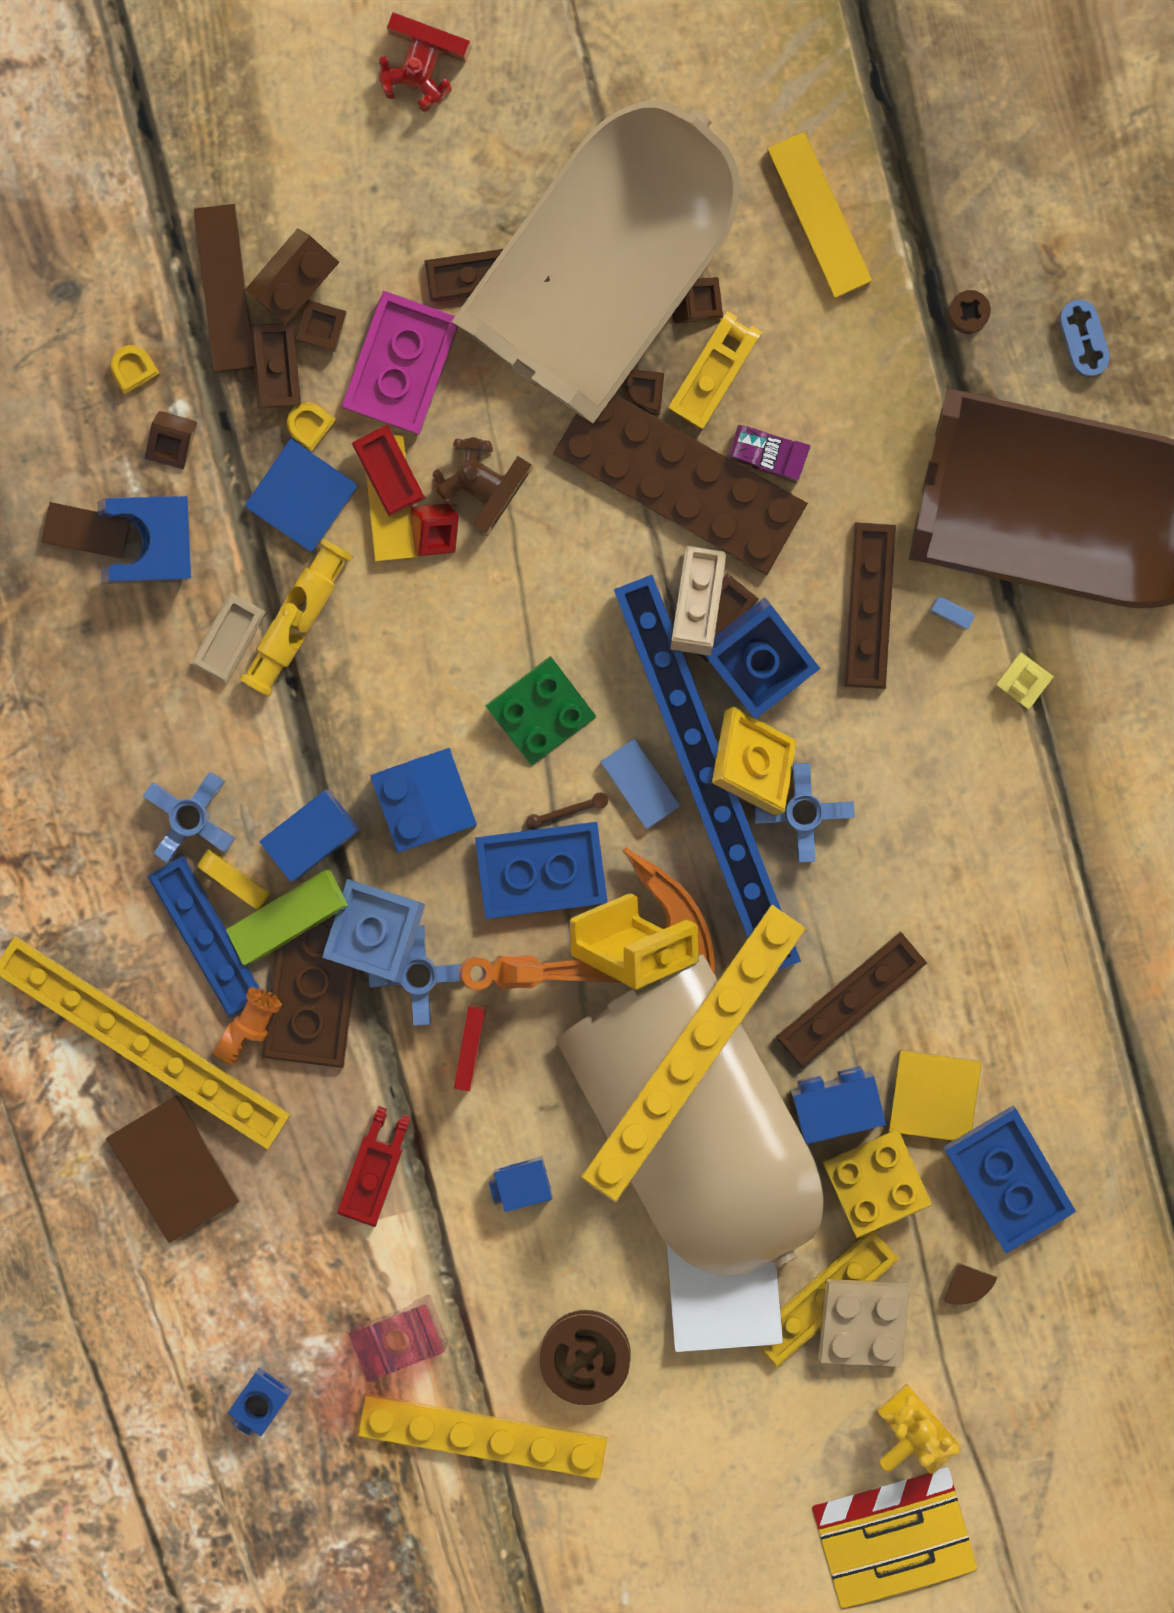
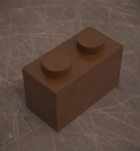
M297 228L246 287L245 291L275 318L286 325L339 264V261L310 235Z

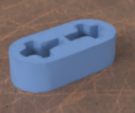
M1082 299L1073 300L1060 313L1059 324L1074 371L1086 378L1095 377L1101 374L1108 366L1110 360L1109 350L1095 307ZM1073 308H1078L1081 314L1087 313L1089 315V319L1084 323L1085 336H1080L1076 324L1069 325L1067 319L1073 315ZM1084 341H1088L1092 353L1099 352L1101 355V359L1095 363L1096 369H1090L1088 364L1081 365L1079 358L1085 354Z

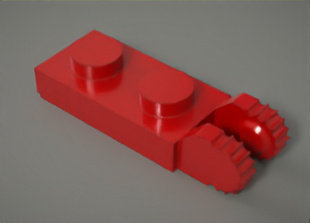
M378 1106L368 1135L363 1137L337 1214L373 1227H376L403 1152L401 1145L411 1117L403 1114L398 1119L392 1145L377 1140L380 1128L383 1127L387 1117V1109Z

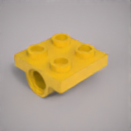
M899 1129L823 1162L857 1239L932 1206Z

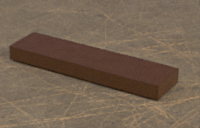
M227 204L195 208L194 213L214 373L252 369L254 367L247 293L245 291L246 285L236 205Z
M854 523L844 687L886 689L896 525Z
M900 931L785 1027L775 1038L797 1064L803 1068L919 971L927 962Z

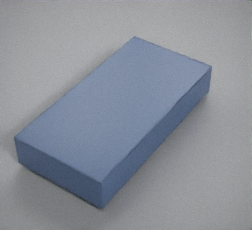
M635 739L600 761L646 829L680 807Z

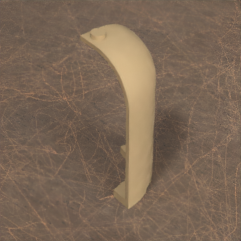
M643 101L624 107L599 123L582 140L451 322L488 351L495 352L511 364L512 369L536 386L539 384L555 395V399L589 422L594 423L718 252L734 222L739 201L738 170L728 147L708 128L712 122L694 108L686 112L667 102ZM549 276L550 281L544 282L546 278Z
M703 954L699 956V962L665 976L641 989V995L638 996L635 989L608 1003V1009L593 1019L588 1016L555 1038L608 1138L717 984L718 980ZM740 1024L631 1180L656 1229L667 1245L692 1266L723 1276L751 1273L772 1262L777 1269L796 1259L798 1256L794 1250L815 1236L823 1215L822 1186L812 1154L742 1024Z

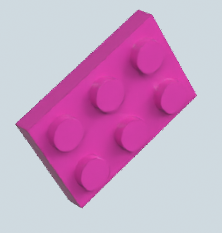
M383 290L342 408L420 435L458 327L451 322L455 316Z

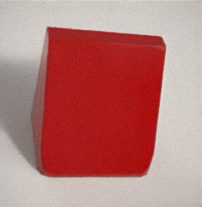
M434 504L411 507L415 554L418 557L456 553L459 515L447 504Z

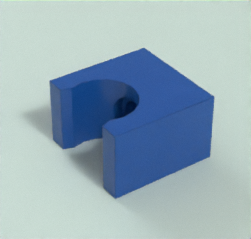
M187 496L104 498L97 502L98 517L104 519L119 517L129 520L139 530L142 540L141 552L134 562L128 565L116 563L101 569V584L183 582L191 579Z
M324 790L259 842L289 881L293 882L300 879L349 841L361 829L331 790Z

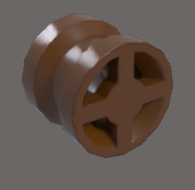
M966 290L954 297L948 308L947 317L950 325L956 331L962 334H973L985 326L990 317L991 307L984 294L976 290Z

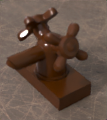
M476 437L465 438L464 440L458 438L454 440L453 447H455V450H465L464 462L458 467L456 474L447 479H444L439 469L435 470L433 478L436 480V490L450 507L457 506L452 494L461 489L466 490L483 502L484 507L472 525L488 536L533 467L532 464L517 456L507 473L501 476L481 463V451L493 452V445L490 441H483Z

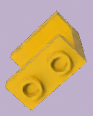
M632 893L570 919L571 956L634 989H639L699 962L698 925L686 919L666 929H662L639 916L638 897Z

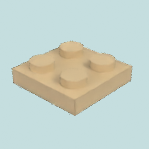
M826 1279L818 1355L819 1361L828 1364L902 1367L910 1290L907 1283Z

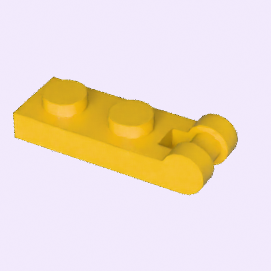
M729 311L722 318L668 407L670 411L701 430L708 423L763 333L754 326H751L749 329L736 321L738 316ZM727 335L741 342L736 352L722 344Z

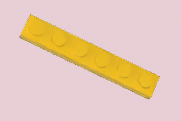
M371 1394L365 1395L358 1436L594 1479H601L608 1437Z

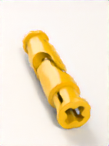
M324 538L320 541L321 548L310 567L303 569L280 608L278 615L257 646L258 654L246 674H241L239 678L242 682L268 697L273 693L271 687L282 668H288L303 643L307 632L336 587L334 581L345 562H350L353 558L351 554ZM306 601L304 612L297 609L301 603Z

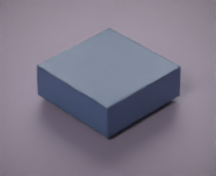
M943 597L936 598L929 610L930 613L963 630L969 629L975 617L973 616L974 613Z

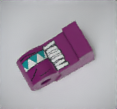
M737 425L727 457L750 465L754 469L798 483L811 445L785 439L748 426Z

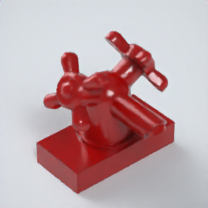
M392 12L387 25L389 34L407 40L410 44L402 67L390 69L387 56L380 57L379 82L388 99L395 98L392 85L405 83L410 87L418 88L425 97L420 99L417 104L421 111L427 112L431 106L433 107L442 102L446 94H449L452 90L447 78L438 86L431 78L440 54L466 62L471 50L470 40Z

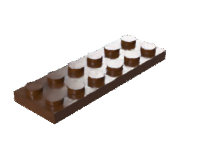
M615 394L594 423L589 422L576 413L553 453L559 459L765 575H768L808 504Z

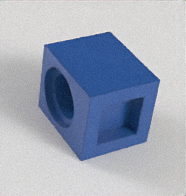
M542 1156L497 1168L494 1170L495 1179L489 1181L494 1204L502 1203L504 1212L553 1199Z
M259 1367L228 1411V1414L234 1417L231 1421L232 1424L247 1435L252 1436L255 1432L262 1436L290 1396L292 1389ZM253 1395L264 1397L269 1405L268 1412L262 1415L252 1413L248 1409L247 1399Z

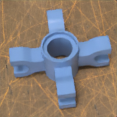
M794 763V797L786 804L785 812L774 816L759 807H754L755 824L788 822L797 832L798 862H815L814 828L822 820L855 818L854 801L820 803L816 797L812 796L810 763ZM802 800L811 802L816 811L814 819L805 825L797 823L792 815L794 805Z
M209 772L191 799L179 800L158 784L151 783L143 797L169 814V822L172 827L153 854L166 863L171 862L187 836L198 834L223 852L228 851L236 838L210 821V813L207 808L225 783L223 779L213 772ZM187 805L194 806L200 813L199 824L193 829H186L179 821V813Z
M419 925L401 983L369 973V987L402 985L406 991L412 994L413 1026L430 1025L429 991L436 983L459 982L458 973L461 964L435 965L431 959L427 958L425 925ZM423 964L429 969L431 977L427 985L417 987L410 983L408 970L412 965Z

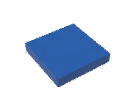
M290 439L244 506L313 553L359 485Z

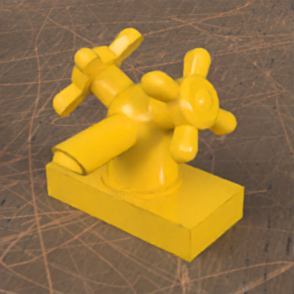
M908 1383L876 1409L895 1432L896 1437L901 1440L880 1459V1467L884 1471H892L913 1453L921 1466L925 1467L930 1474H935L940 1466L944 1465L951 1456L957 1455L959 1449L962 1448L960 1443Z

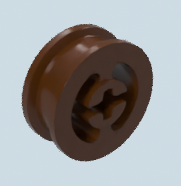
M577 1310L567 1313L551 1325L544 1337L540 1351V1369L548 1387L561 1399L577 1405L601 1403L617 1393L627 1378L631 1360L628 1337L613 1318L602 1312ZM578 1330H593L602 1334L611 1343L615 1352L616 1361L613 1369L609 1371L604 1370L602 1367L604 1361L603 1347L593 1354L592 1365L584 1361L574 1368V1376L581 1379L591 1378L594 1380L593 1384L582 1385L570 1381L561 1373L556 1363L555 1352L560 1344L568 1346L566 1357L568 1368L578 1360V1350L582 1349L583 1352L588 1353L597 1346L596 1338L578 1336L576 1333Z

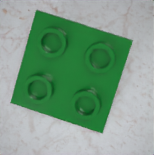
M551 656L485 705L531 766L597 717Z

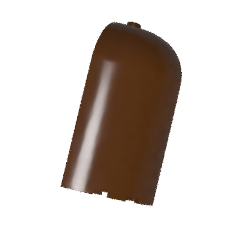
M947 388L935 432L936 440L932 457L928 462L922 489L924 493L920 513L916 517L909 554L910 560L1128 608H1156L1174 604L1173 439Z

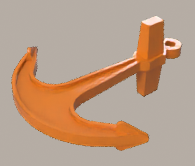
M626 847L623 853L630 861L639 879L663 907L666 916V928L686 919L698 925L699 956L702 954L705 956L715 975V958L711 935L706 921L692 897L681 884L660 867L638 856ZM533 955L498 956L493 962L474 956L462 962L458 973L462 984L474 990L485 989L491 982L499 989H533L537 984L543 982V979L622 983L579 959L541 963ZM478 965L481 967L483 974L481 979L474 981L470 976V971L474 966Z

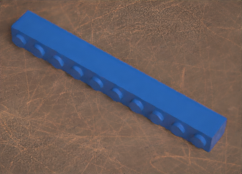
M650 575L614 589V593L748 939L771 905L781 910L738 796L712 783L718 744L682 651L670 649L673 627L654 577ZM796 946L793 947L778 970L801 962Z

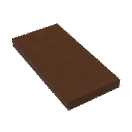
M335 915L275 950L270 992L272 993L271 997L276 995L282 1005L277 1013L272 1014L266 1027L268 1033L264 1040L262 1058L344 1068L356 969L322 958Z

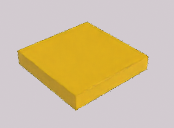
M735 707L724 712L712 783L774 816L784 813L797 740L758 719H754V717Z
M900 1050L888 1131L892 1132L899 1129V1132L902 1134L951 1141L973 1129L982 1062Z

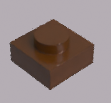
M307 300L296 340L336 352L347 317V311Z

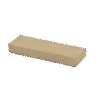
M686 546L671 650L712 655L727 552Z

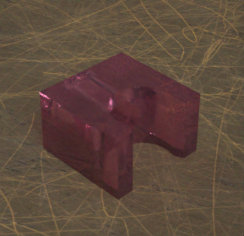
M430 1294L418 1298L407 1307L373 1320L366 1318L353 1324L348 1333L367 1382L445 1352L448 1344L446 1334ZM394 1330L404 1332L409 1338L408 1347L399 1351L392 1349L387 1343V1334Z

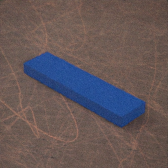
M181 856L147 877L230 1018L243 1011L248 1001L246 998L248 989L254 987L257 990L260 986L249 967L243 966L225 925L185 856Z

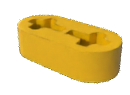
M209 848L197 863V866L202 871L257 910L261 909L271 896V892Z

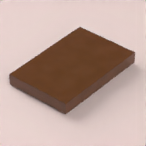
M178 1095L106 1137V1140L168 1243L240 1201Z

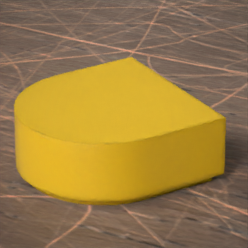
M135 345L124 346L118 349L112 357L111 372L125 395L160 375L149 354L141 347Z
M306 402L295 406L290 411L287 418V428L290 435L312 453L337 420L320 406Z

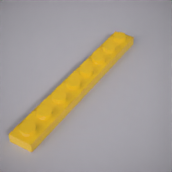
M771 905L581 1177L582 1180L615 1203L617 1202L806 930L804 926Z
M19 937L13 938L0 958V977L267 1150L291 1116L289 1112Z

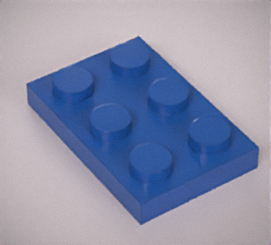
M597 822L475 837L485 919L608 903Z
M1014 1105L943 1147L1005 1253L1017 1248L1076 1212Z

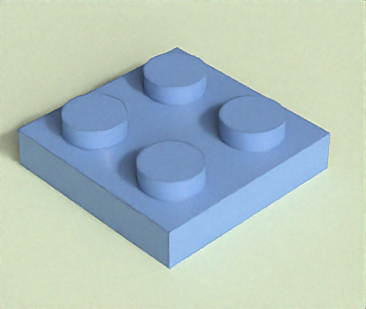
M347 879L342 894L348 907L335 915L322 958L401 983L426 904Z

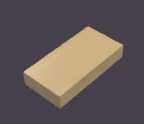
M230 592L191 664L228 684L267 612Z

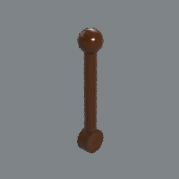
M599 792L592 799L540 816L531 814L526 818V825L529 829L536 830L540 828L542 823L592 807L604 808L608 804V797L606 794Z

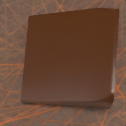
M719 277L698 278L673 312V323L679 324L723 318Z
M159 411L151 424L145 459L184 470L197 422Z

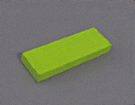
M324 870L229 927L226 931L243 966H250L347 908L348 904L331 870Z

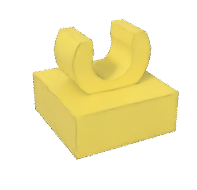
M1019 652L995 686L1029 710L1054 676L1022 652Z

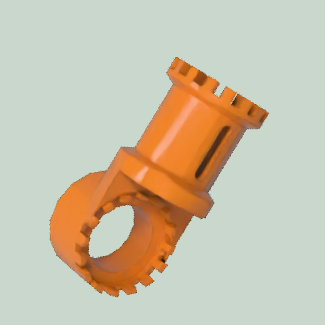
M254 987L249 988L246 993L248 1001L241 1016L235 1017L233 1022L228 1025L213 1056L233 1066L237 1061L236 1058L240 1056L238 1055L239 1052H242V1046L244 1047L246 1044L245 1041L247 1042L248 1039L251 1041H264L268 1033L266 1027L273 1013H277L282 1005L277 996L271 997V992L266 995V990L264 989L261 991L260 988H257V990Z

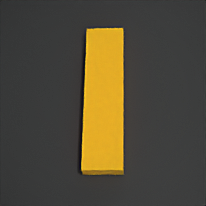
M805 131L768 147L767 152L834 299L871 283L873 280Z
M875 1231L858 1238L780 1308L782 1344L757 1347L777 1368L821 1329L826 1279L875 1281L895 1264L899 1258Z

